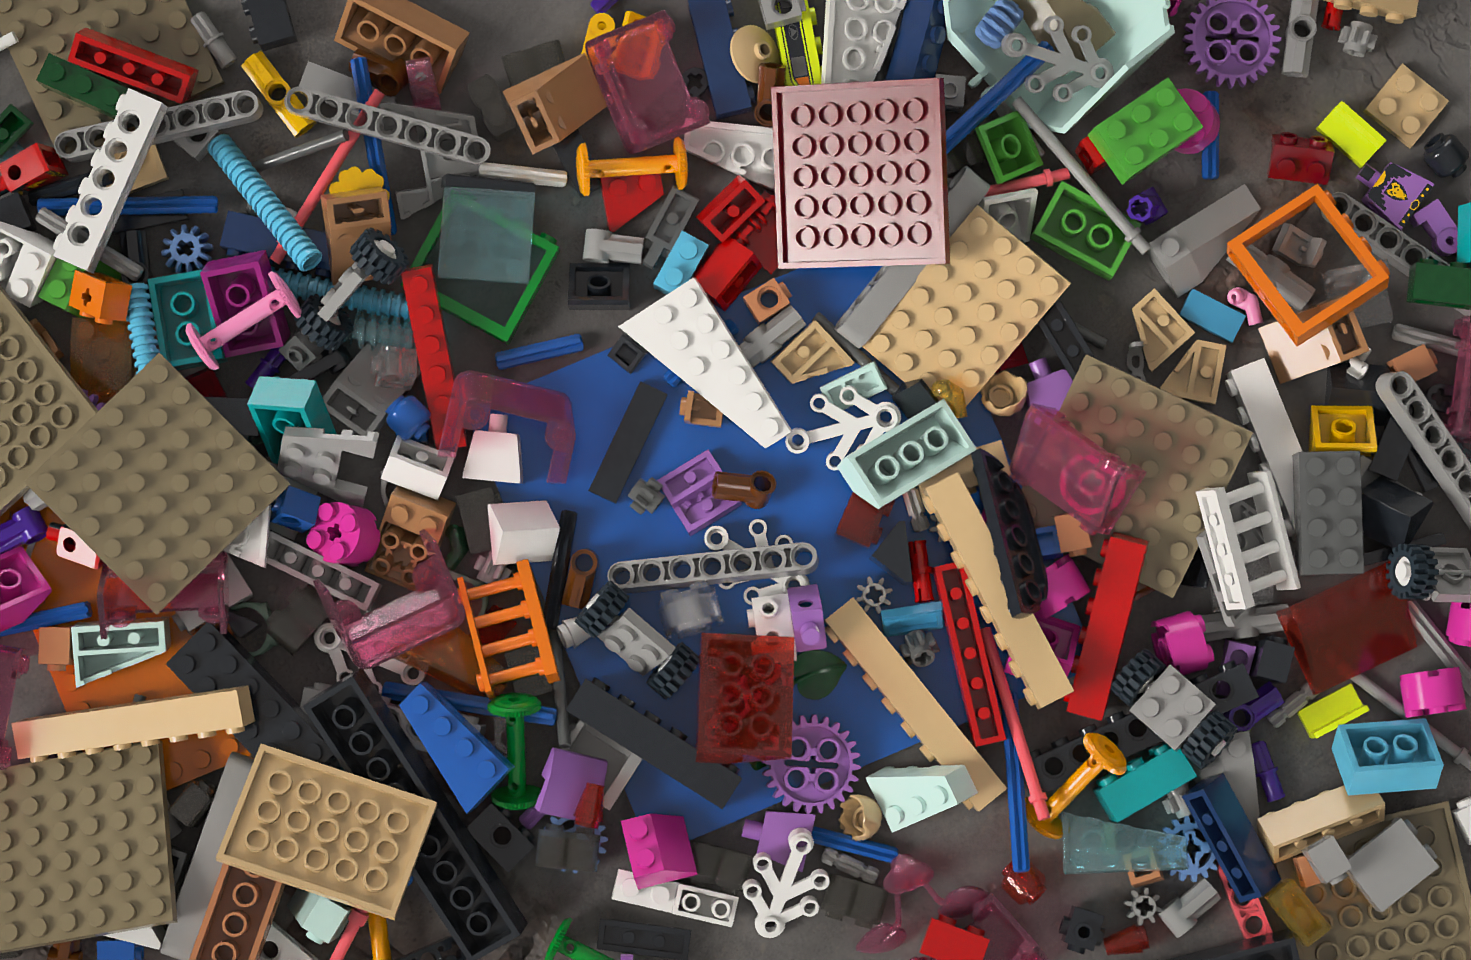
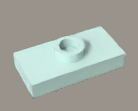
M875 361L820 387L822 394L827 396L828 401L843 410L853 406V404L846 405L840 400V391L845 386L855 387L858 394L866 399L888 389ZM851 390L843 392V397L846 400H852L855 397Z

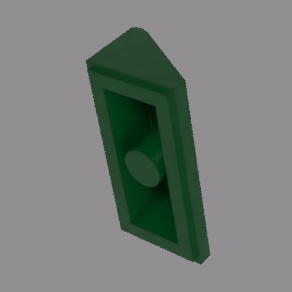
M12 104L0 114V159L34 125L28 117Z

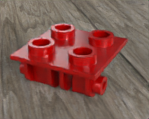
M764 191L761 196L765 202L730 237L754 252L763 265L762 267L772 275L778 268L775 196Z

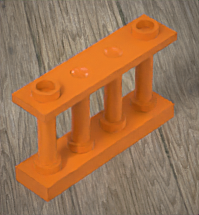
M528 559L516 562L518 572L513 573V577L468 589L464 578H457L459 588L454 589L459 607L464 606L481 672L476 674L477 684L480 692L485 691L489 700L495 697L494 685L537 673L540 676L545 675L549 684L561 681L533 571ZM515 588L518 591H524L526 600L520 601L521 605L475 617L471 603L472 600ZM523 616L525 619L531 618L533 628L528 629V633L482 645L478 629ZM532 645V647L538 646L540 657L535 658V662L489 674L485 657Z

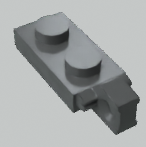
M672 186L645 237L646 241L643 247L649 251L643 260V265L654 270L661 256L667 259L681 231L685 230L700 199Z

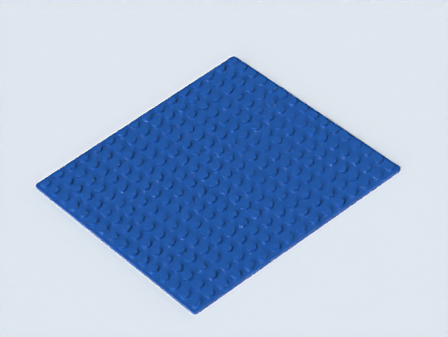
M882 266L798 268L775 278L778 284L783 281L792 295L788 299L790 305L799 313L806 326L786 341L775 355L764 363L760 362L753 369L791 430L802 428L805 431H810L840 423L823 412L813 411L810 406L811 398L817 393H822L821 386L861 366L855 362L852 366L791 384L770 361L812 322L811 320L818 312L822 313L836 326L839 319ZM763 284L741 292L725 312L714 305L724 322L727 319H731L738 326L739 331L733 336L738 345L743 343V339L759 326L743 302V297ZM765 293L760 298L762 305L768 308L774 307L778 303L777 297L772 293ZM611 347L471 406L466 410V415L473 432L475 430L488 431L490 414L508 415L507 433L520 435L523 484L495 481L503 503L546 500L558 524L562 510H570L577 513L566 582L572 555L581 549L594 551L599 558V567L596 572L590 599L608 582V570L614 563L716 552L709 549L704 541L706 531L712 526L723 527L728 533V539L743 548L756 547L755 539L749 532V525L755 519H761L766 523V537L769 546L775 545V541L780 535H788L793 540V543H809L816 549L819 565L813 573L806 576L810 585H818L824 620L851 598L857 599L861 597L862 591L857 589V585L868 586L867 577H871L873 583L877 584L881 578H884L883 588L893 590L886 594L885 598L891 602V605L880 604L881 611L939 601L933 573L930 576L934 601L915 603L913 582L908 585H902L869 559L899 521H905L908 542L913 541L914 543L916 540H927L929 566L933 568L954 563L950 554L954 550L949 540L937 542L939 534L936 531L929 532V529L935 527L936 522L930 519L931 515L927 512L925 506L923 514L927 516L929 528L924 531L915 532L911 524L912 516L909 517L903 495L877 509L852 491L839 470L833 471L827 467L826 458L829 453L836 449L843 435L810 443L806 451L797 454L789 451L786 447V436L765 449L724 414L722 428L685 424L684 416L679 415L681 398H687L688 390L695 393L698 392L685 381H682L676 387L670 386L664 378L665 373L670 369L650 352L633 373L630 374L607 356L613 348ZM863 347L859 348L872 361H875L877 366L899 386L905 383ZM641 381L668 394L615 504L588 490ZM886 390L867 398L875 404L891 402L896 405L892 395ZM980 391L957 417L975 447L999 440L1002 441L991 413L982 404V394ZM816 398L814 405L817 408H823L825 401L822 398ZM855 405L844 410L857 418L869 415ZM900 410V424H902L903 422L907 421L908 418ZM884 411L880 414V418L882 421L888 422L891 420L892 415L890 412ZM873 427L860 430L846 456L856 451L859 445L865 443ZM799 434L794 435L792 438L796 445H801L804 442V438ZM1002 441L1006 458L1009 464V468L1012 474L1010 478L1012 479V482L1017 481L1022 490L1023 487L1021 485V482L1018 478L1015 468L1011 462V459ZM708 449L722 472L752 475L756 471L763 470L772 474L776 480V488L765 507L754 509L746 505L745 502H741V506L692 536L687 532L666 496L653 514L645 510L642 515L630 507L633 500L628 497V494L640 478L646 482L652 477L658 480ZM832 456L829 461L831 465L837 466L841 459L838 456ZM977 486V493L971 494V497L981 514L984 505L980 500V489ZM755 523L752 526V530L755 534H761L764 527L761 523ZM714 533L711 535L710 540L713 544H720L722 536L719 533ZM782 538L779 540L778 545L790 544V542ZM802 552L797 556L796 562L800 565H807L811 562L813 555L809 552ZM581 554L578 557L577 566L580 570L589 571L592 568L593 560L590 555ZM772 555L773 565L777 568L781 565L782 558L778 555ZM1054 559L1045 560L1044 565L1048 567L1055 561ZM741 560L736 564V570L738 571L751 567ZM552 561L532 562L530 565L544 600H546ZM716 561L710 562L706 567V573L709 575L717 574L721 569V563ZM680 565L676 570V577H687L691 572V567L689 565ZM649 569L646 573V580L656 581L660 576V569ZM619 572L616 576V583L620 585L626 584L630 579V572ZM771 578L738 583L728 590L722 589L718 584L627 594L629 596L628 601L620 610L619 616L628 608H631L672 645L677 646V644L683 642L701 658L696 669L692 671L691 676L666 700L646 683L655 668L642 676L639 672L632 670L627 662L618 654L610 651L597 636L595 638H588L576 648L573 646L565 648L580 685H582L585 679L592 682L594 677L611 687L608 693L618 698L621 693L636 703L634 709L644 715L646 710L662 719L661 727L670 731L673 726L688 736L685 742L696 748L698 743L714 752L711 757L713 760L722 764L725 759L740 769L737 775L742 777V780L722 810L642 759L624 788L636 817L647 814L683 816L689 841L777 804L784 799V795L778 798L772 796L777 789L776 786L766 787V784L772 778L771 776L762 775V772L769 769V765L755 771L742 754L736 743L737 729L726 741L721 743L710 741L705 736L703 730L708 717L744 676L742 673L734 684H725L716 680L710 674L704 661V642L709 636L726 633L740 634L751 642V638L756 637L755 627L749 628L747 610L752 609V605L745 602L743 595L749 587L761 589L777 584ZM791 580L788 584L789 588L800 586L797 580ZM722 583V584H723L724 586H729V585H731L732 583ZM870 587V592L866 595V599H872L874 604H876L882 593L881 591H875L874 587ZM750 590L747 593V599L751 602V598L759 597L755 590ZM978 595L973 597L980 629L991 627L994 637L997 631L992 622L987 624L979 609L983 605ZM863 601L858 602L864 610L866 604ZM803 602L799 604L800 607H809L812 605L811 602ZM1073 602L1051 615L1052 617L1079 625L1082 628V623ZM562 604L558 626L562 624V620L577 617L582 612V609ZM870 607L866 614L883 633L881 613L877 614L875 607ZM944 623V628L924 631L926 634L932 632L940 649V652L934 653V661L926 667H917L913 663L908 666L953 722L959 726L968 721ZM826 633L827 648L818 650L830 652L847 664V668L841 675L834 690L822 699L812 700L802 696L797 689V684H795L792 695L789 696L790 706L788 710L781 715L769 717V719L778 718L782 720L786 729H789L787 720L791 719L798 725L800 715H804L807 723H809L812 714L817 715L819 724L824 717L829 718V727L835 722L840 723L838 733L845 730L850 732L845 741H856L855 746L850 750L851 752L860 753L858 758L853 759V764L861 767L920 742L916 735L911 739L903 730L900 724L904 720L897 712L892 715L881 702L884 696L879 689L876 688L872 691L862 679V676L865 674L858 664L853 667L845 658L843 652L846 648L839 640L834 643ZM907 634L886 637L905 661L899 646L905 644L904 639ZM1078 641L1075 655L1080 656L1083 645L1078 644ZM996 643L1004 669L1008 652L1007 650L1001 651ZM759 655L754 656V661L749 667L746 668L747 670H749L754 665V663L759 659ZM769 664L767 668L765 665L758 667L766 671L771 679L776 675L770 671L776 664ZM790 665L774 684L783 690H786L790 681L796 678L791 672ZM990 668L998 707L1001 708V700ZM1070 670L1069 675H1068L1067 678L1069 679V678L1075 676L1076 674H1075V673H1071V670ZM1005 673L1010 691L1018 694V700L1024 698L1023 689L1026 686L1022 678L1016 679L1014 675ZM753 675L763 686L766 685L763 675ZM750 680L748 681L750 689L760 691ZM735 697L730 700L729 710L731 713L741 714L744 712L746 702L743 698ZM762 699L748 716L758 715L762 718L768 710L763 704ZM724 709L719 713V715L724 717L719 724L712 722L710 725L712 728L711 736L713 737L717 734L721 736L725 734L723 726L727 721L731 725L736 722V720L726 714ZM796 739L790 744L791 754L796 757L803 753L804 744L800 739ZM826 741L820 747V754L823 758L831 757L834 753V746L830 741ZM812 756L810 761H784L786 766H804L809 768L810 772L813 767L833 769L838 767L837 763L814 761ZM793 770L789 773L787 778L789 785L796 787L801 783L802 774L800 771ZM828 772L820 774L818 784L821 785L832 780L831 774Z

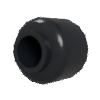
M1439 133L1424 146V161L1438 177L1446 178L1452 176L1456 178L1466 170L1467 165L1465 163L1469 158V152L1453 134L1444 135Z

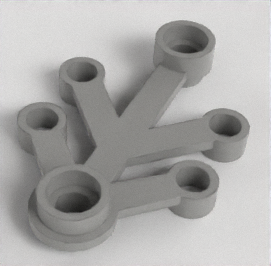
M1058 16L1047 17L1043 24L1044 30L1051 35L1058 52L1028 43L1025 36L1020 33H1009L1004 36L1001 42L1002 51L1009 57H1020L1024 54L1054 64L1049 69L1037 75H1029L1026 78L1025 88L1029 92H1041L1047 83L1070 71L1082 74L1067 84L1060 83L1053 88L1052 95L1059 102L1069 101L1075 92L1088 85L1102 88L1114 76L1112 64L1107 59L1098 57L1090 40L1092 32L1085 25L1075 26L1072 29L1071 37L1074 42L1079 43L1086 62L1075 58L1063 33L1064 22ZM1053 19L1058 23L1055 31H1052L1049 27ZM1080 29H1083L1086 33L1083 40H1079L1077 37V32ZM1016 39L1021 43L1018 51L1012 48V43ZM1099 67L1104 71V75L1100 79L1095 75ZM1034 78L1039 80V86L1036 89H1032L1030 85L1031 80ZM1064 87L1067 90V95L1061 99L1058 91Z

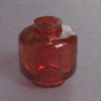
M1012 861L1001 872L1004 876L1001 888L1019 905L1026 903L1029 905L1034 904L1047 889L1044 885L1046 876L1031 861L1030 869L1027 872H1014Z

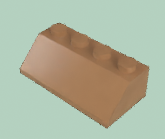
M347 0L334 41L353 51L359 48L388 61L398 58L405 60L413 70L411 81L440 95L463 54L470 32L408 0ZM416 72H423L424 74L422 76L426 75L425 79L419 81V79L422 78L421 76L415 78V76L418 75Z

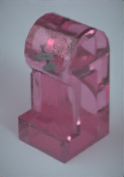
M430 56L407 60L406 68L413 106L442 111V101Z

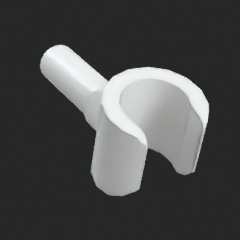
M1369 348L1370 351L1350 359L1349 363L1351 366L1347 369L1348 374L1358 380L1364 377L1368 370V364L1364 361L1372 352L1371 348Z

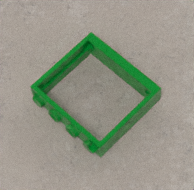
M452 190L410 268L424 266L457 204L546 251L505 327L438 292L442 310L509 345L560 253V248L555 245L557 240L550 235L541 232L540 236L529 231L531 226L522 220L515 218L512 222L503 217L504 211L494 205L488 204L487 207H484L476 202L478 198L465 190H462L461 193Z

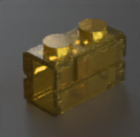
M1286 878L1264 896L1289 930L1294 932V936L1303 946L1309 947L1332 928L1291 878Z

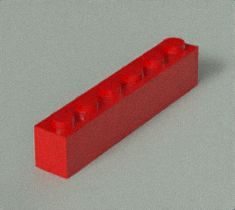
M433 264L405 269L401 276L427 406L431 413L430 421L436 449L443 451L467 446L468 440Z
M1113 532L1110 540L1105 538L1100 552V556L1105 557L1103 568L1096 569L1093 585L1098 587L1095 598L1090 597L1088 600L1085 614L1090 615L1088 627L1082 626L1078 644H1082L1083 647L1081 655H1075L1071 668V673L1076 674L1073 685L1071 684L1074 691L1064 696L1063 701L1068 702L1067 712L1102 721L1105 716L1111 694V686H1113L1112 683L1115 678L1149 545L1147 540Z
M955 563L933 567L934 580L939 601H941L944 623L973 746L978 747L1006 740L976 608L973 596L965 583L968 576L963 568L958 569Z

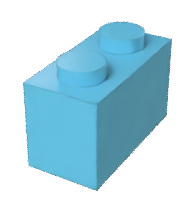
M681 231L653 283L654 289L667 295L692 279L695 271L700 267L706 256L709 245Z

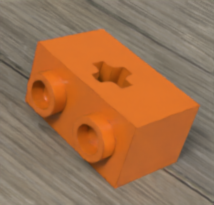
M75 270L69 306L80 310L79 315L95 318L97 323L113 325L114 320L126 321L132 285L100 272H94L93 274L88 271Z

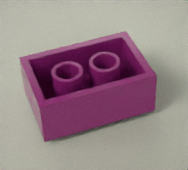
M266 250L208 261L200 272L216 327L276 290L268 275L272 269ZM283 307L223 344L225 357L228 358L284 346L290 336V330Z

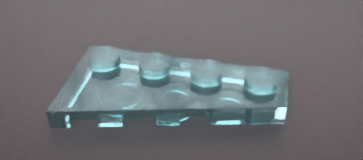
M1062 812L1063 872L1065 874L1188 870L1187 838L1185 836L1150 829L1145 830L1121 823L1115 824L1096 818H1086Z

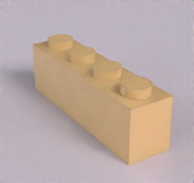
M1343 785L1333 790H1325L1305 801L1294 802L1282 810L1266 813L1257 819V835L1273 864L1303 853L1301 850L1326 835H1333L1335 839H1339L1384 821L1385 802L1379 793L1348 796Z

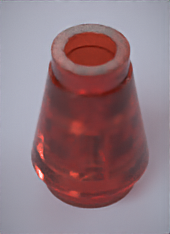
M586 783V787L573 816H576L574 824L598 829L599 823L603 822V791L605 786Z
M1135 923L1103 938L1107 955L1144 953L1143 950L1150 948L1144 924L1137 926Z

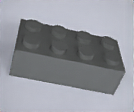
M1360 451L1298 452L1293 454L1295 559L1298 576L1364 574Z

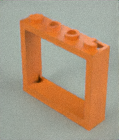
M1318 183L1227 242V255L1297 347L1388 288L1389 283L1388 275H1390V272L1385 263L1374 258L1368 241L1363 236L1358 237L1353 230L1354 225L1349 216L1338 211L1332 194L1328 190L1323 191ZM1313 203H1316L1373 278L1302 323L1246 247Z

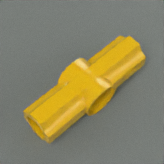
M259 51L248 57L241 65L242 69L294 137L298 138L311 130L316 121L289 113L284 104L285 97L280 101L271 99L272 92L275 89L283 88L287 94L291 88L265 54ZM295 93L292 94L290 97L291 105L295 109L305 108Z

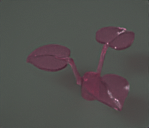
M899 854L890 862L891 870L883 882L884 889L895 894L896 920L893 925L883 923L872 928L863 936L855 949L861 953L877 954L891 951L904 942L907 933L905 929L900 928L902 925L901 893L912 891L920 886H924L936 903L942 905L938 909V914L953 919L963 918L974 913L985 903L990 894L979 887L964 886L950 892L945 899L940 898L929 884L934 877L933 869L926 863L914 859L910 854Z

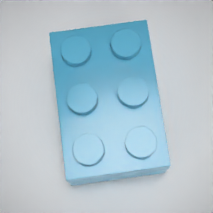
M1426 718L1338 725L1331 748L1348 796L1436 789L1444 766Z

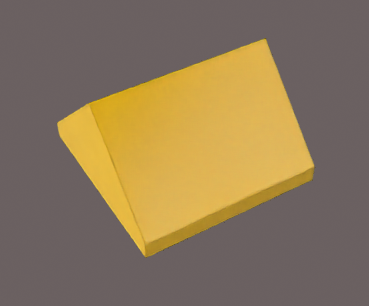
M1311 405L1310 452H1377L1372 406Z

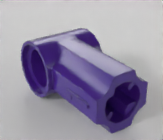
M1154 186L1129 199V207L1126 210L1131 219L1140 220L1145 226L1169 213Z
M27 506L14 513L11 520L0 525V554L23 544L36 543L46 537L48 527L40 511L32 510L30 506Z
M1270 681L1256 689L1258 698L1223 714L1238 728L1237 732L1251 729L1256 722L1285 703L1277 688ZM1238 709L1243 711L1246 716L1245 723L1240 727L1233 721L1234 712Z

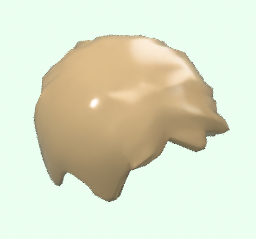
M1006 370L993 374L980 390L982 404L994 415L1010 417L1020 411L1026 402L1027 382L1022 377H1017Z
M852 794L845 802L840 803V807L843 810L838 819L840 822L839 827L844 830V834L852 835L855 841H864L871 838L879 830L882 811L875 799L866 795Z

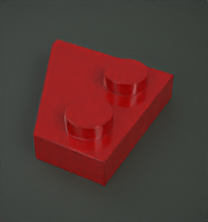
M661 174L599 178L608 231L611 232L618 230L664 195Z

